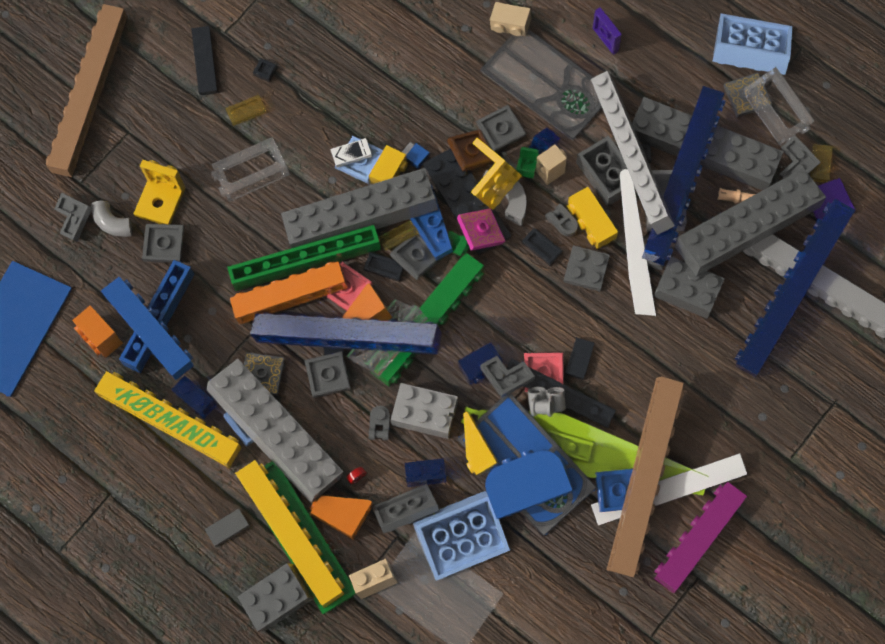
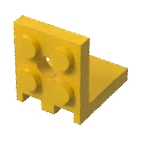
M476 138L472 144L495 164L471 193L494 210L522 175L480 139Z
M142 160L140 168L147 179V183L133 214L136 217L151 222L170 225L186 187L175 167L170 165L165 167L154 160ZM157 200L163 201V205L159 208L153 206Z

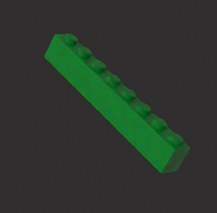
M371 225L228 266L227 268L234 290L239 291L305 272L311 268H319L329 262H339L381 249L375 226Z
M465 252L370 367L371 373L387 386H390L392 383L395 384L400 379V373L403 369H408L412 364V358L423 351L426 341L433 339L437 333L436 329L440 324L444 325L447 322L449 313L459 307L462 297H467L473 289L472 285L482 279L484 276V265Z

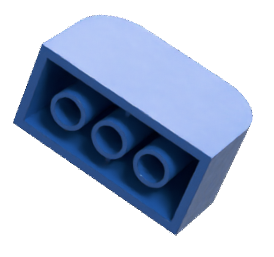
M529 450L521 453V458L515 459L511 457L503 460V465L491 470L485 483L486 492L496 519L508 517L575 491L563 460L558 455L546 450L537 452Z

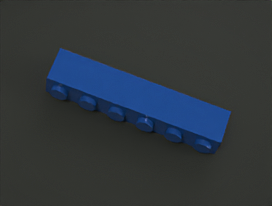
M173 260L147 309L151 307L157 315L155 319L159 323L163 321L166 326L194 276L191 267L176 260ZM134 332L119 360L124 366L141 373L152 352Z
M120 277L116 278L102 289L101 292L171 376L177 380L194 366L191 362L193 357L186 349L182 351L179 347L181 343L174 335L170 337L167 333L169 331L168 327L163 321L159 323L155 319L157 315L152 308L149 307L147 309L143 305L145 300L140 294L135 295L131 291L134 288L127 279L123 281Z

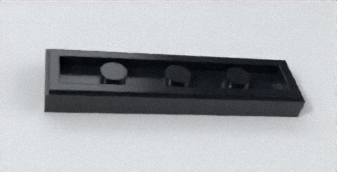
M210 27L191 28L199 95L218 93Z

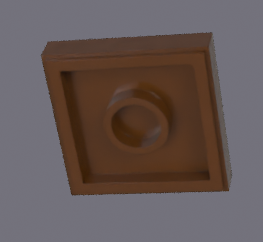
M480 129L452 136L447 140L463 172L494 163L472 144L478 138L489 147Z

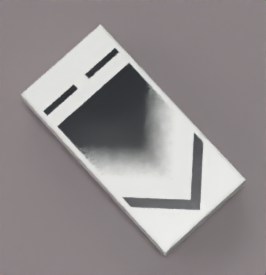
M366 138L331 149L336 168L372 157Z

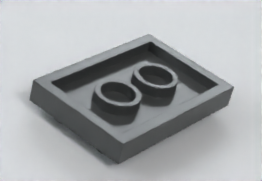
M427 484L372 506L383 534L439 511L438 505Z

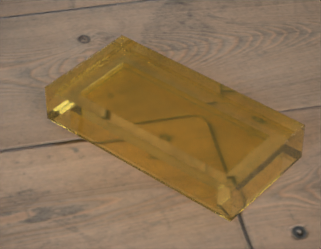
M259 95L225 108L233 126L266 113Z
M813 145L812 153L820 161V164L810 172V177L813 181L829 182L833 146Z
M408 221L379 236L378 239L379 243L387 251L416 236L419 232L413 223Z

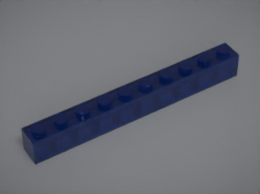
M705 86L702 87L663 196L675 226L658 235L652 228L642 259L663 266L665 260L670 261L673 249H670L671 243L676 244L679 232H676L677 226L682 227L685 218L682 215L683 209L688 210L691 201L688 198L689 192L694 193L697 182H694L695 175L699 176L703 166L699 165L701 159L705 160L709 149L705 148L706 144H711L714 133L711 132L712 127H717L720 119L717 116L718 110L722 111L726 102L722 100L724 92Z
M834 199L832 204L827 203L823 210L825 216L822 220L818 218L813 227L816 231L813 236L808 235L803 243L806 246L804 251H799L793 261L796 262L794 268H788L784 275V278H786L785 283L778 285L774 292L777 295L774 301L769 300L764 309L767 313L764 318L759 317L754 325L757 328L755 333H750L744 343L747 344L745 350L742 351L740 349L736 355V367L756 378L855 212V209L837 199Z
M265 312L263 314H255L250 335L257 343L438 354L442 332L438 325L433 322L417 323L414 321L398 322L396 320L380 321L378 319L362 320L360 318L344 319L342 317L326 318L320 315L308 317L302 314L291 316L285 313L274 315Z

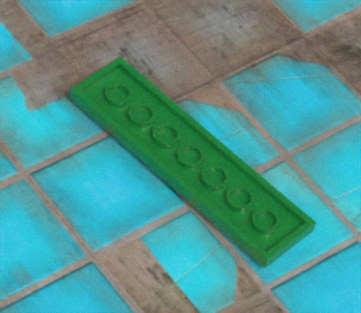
M271 461L264 466L268 471L266 477L269 481L274 480L279 488L276 492L280 497L284 495L290 504L287 509L290 513H296L300 519V522L297 524L301 530L306 528L311 536L309 542L312 546L315 544L318 546L322 553L319 557L323 563L325 561L329 563L333 569L331 575L334 579L338 577L345 587L342 589L343 596L323 608L302 576L314 596L315 603L321 613L325 615L355 596V590L286 476ZM277 538L278 542L280 543L281 547L283 548V550H284V552L286 553L287 557L289 558L290 562H291L292 564H294V562L292 561V559L290 558V556H289L288 553L286 552L285 548L283 547V545L281 544V542H280L279 539Z

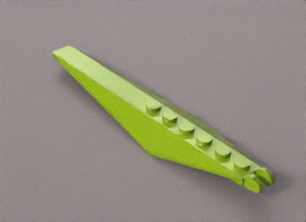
M465 407L464 411L470 412V414L479 415V419L488 410L478 411L472 408ZM553 413L552 417L543 414L532 416L587 477L596 478L595 472L633 468L639 446L563 413ZM664 458L663 465H665V470L659 481L693 469ZM705 489L691 494L704 495Z

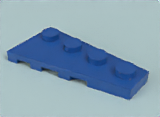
M431 184L438 210L410 218V221L437 261L452 253L453 250Z

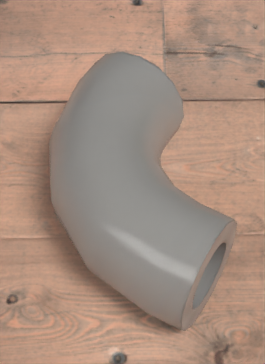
M95 201L91 204L94 221L104 232L113 236H132L130 218L115 217L111 213L110 203L107 201Z

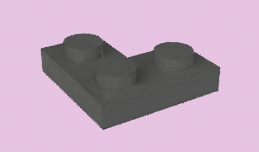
M796 135L780 148L792 161L779 174L782 179L803 168L807 173H810L820 164V161Z
M61 193L54 210L67 216L60 234L78 241L93 207Z
M495 356L480 366L501 398L535 380L534 374L525 362L507 370L498 356Z

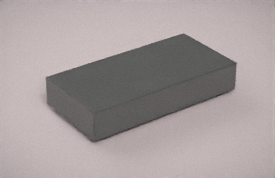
M237 509L206 528L205 531L213 545L217 547L248 528L249 524L240 509Z

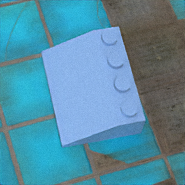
M720 14L712 62L785 75L791 55L792 26Z
M486 491L441 508L432 515L422 517L413 522L417 537L436 581L510 551L500 521L496 519Z

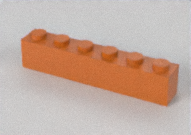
M329 262L323 267L311 268L302 274H293L288 279L282 281L275 280L270 285L258 286L246 293H237L234 297L230 298L235 319L239 324H243L348 289L339 262Z

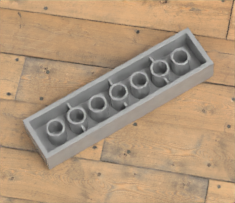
M236 359L208 381V393L310 503H313L315 499L340 480L343 470L239 359Z

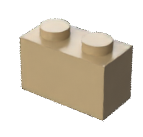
M495 2L490 17L491 30L498 33H510L514 36H526L532 19L531 10L526 7Z
M553 145L537 156L536 172L546 185L565 173L567 155L563 149H559L556 145Z
M386 559L349 575L355 593L360 599L398 583L393 569Z

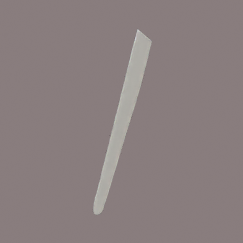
M624 169L620 173L629 280L635 314L656 316L634 184L628 169Z

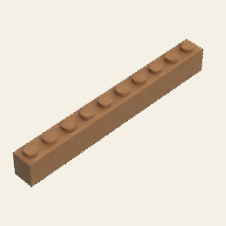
M103 4L102 9L98 11L96 26L92 28V37L86 45L85 57L81 59V68L75 76L74 88L69 93L68 105L64 107V117L62 122L58 124V134L52 141L51 154L46 158V166L51 173L68 177L73 176L127 20L124 8Z
M662 376L656 378L607 571L628 577H634L639 571V556L643 554L645 549V543H643L644 536L649 532V517L653 515L655 504H653L654 497L659 493V478L663 476L665 465H663L664 458L669 454V439L673 437L675 427H673L674 419L678 418L680 408H678L679 400H682L685 389H683L684 383Z

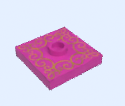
M491 209L458 215L457 220L471 251L501 245L505 242Z

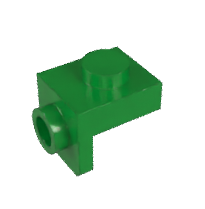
M521 147L516 171L523 177L534 178L539 150Z
M449 231L448 237L453 250L452 253L456 256H461L462 253L465 254L469 248L465 236Z

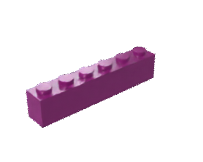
M729 482L724 486L719 485L713 493L716 495L713 501L708 500L702 508L705 511L701 517L697 515L690 524L693 528L689 533L685 531L679 538L681 544L678 548L673 546L667 554L669 560L666 564L661 562L654 571L657 573L654 579L672 593L676 592L747 497Z

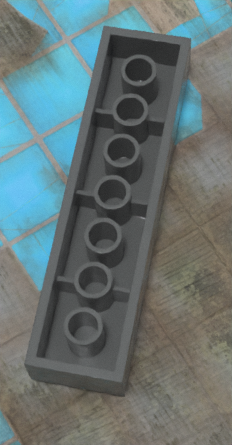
M646 97L643 98L632 122L641 143H650L651 147L762 191L769 187L784 152Z
M423 168L283 212L281 215L291 248H295L374 225L375 229H379L436 211L438 207L426 169Z
M803 168L680 235L675 248L697 277L819 209L826 196Z

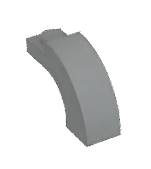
M517 181L513 188L505 195L509 202L505 211V218L522 226L526 215V195L523 187Z

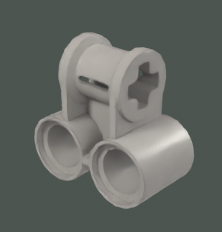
M532 387L528 389L529 409L532 416L543 414L552 417L554 412H562L566 409L565 391L563 388L554 387L545 390L543 387Z

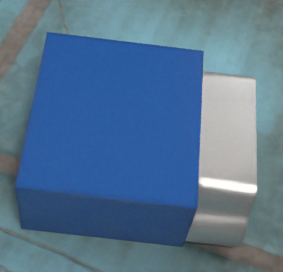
M410 142L402 151V153L406 154L407 162L417 169L429 157L427 150L413 142Z

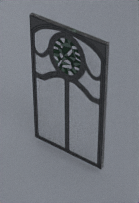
M529 29L526 36L511 35L480 69L483 74L572 141L576 139L580 132L602 109L591 81L594 77Z

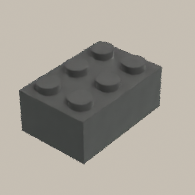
M607 136L577 154L576 164L608 207L622 198L620 173L622 170L627 169L621 152L611 138Z
M670 257L654 297L707 319L725 278L708 271L696 277L686 262Z
M287 563L238 596V599L257 632H265L313 600L314 596L295 564Z

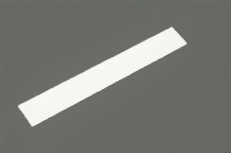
M737 454L659 481L660 490L658 495L654 497L653 504L656 506L747 475L741 455ZM598 502L591 504L598 525L613 521L621 516L622 510L599 512Z

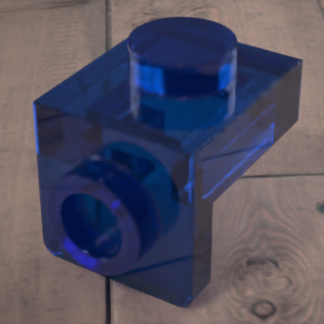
M546 127L534 136L529 148L539 150L540 155L553 145H557L561 138Z

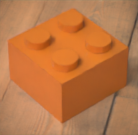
M91 306L87 307L72 320L76 325L74 329L97 355L102 354L106 358L123 344L117 334Z

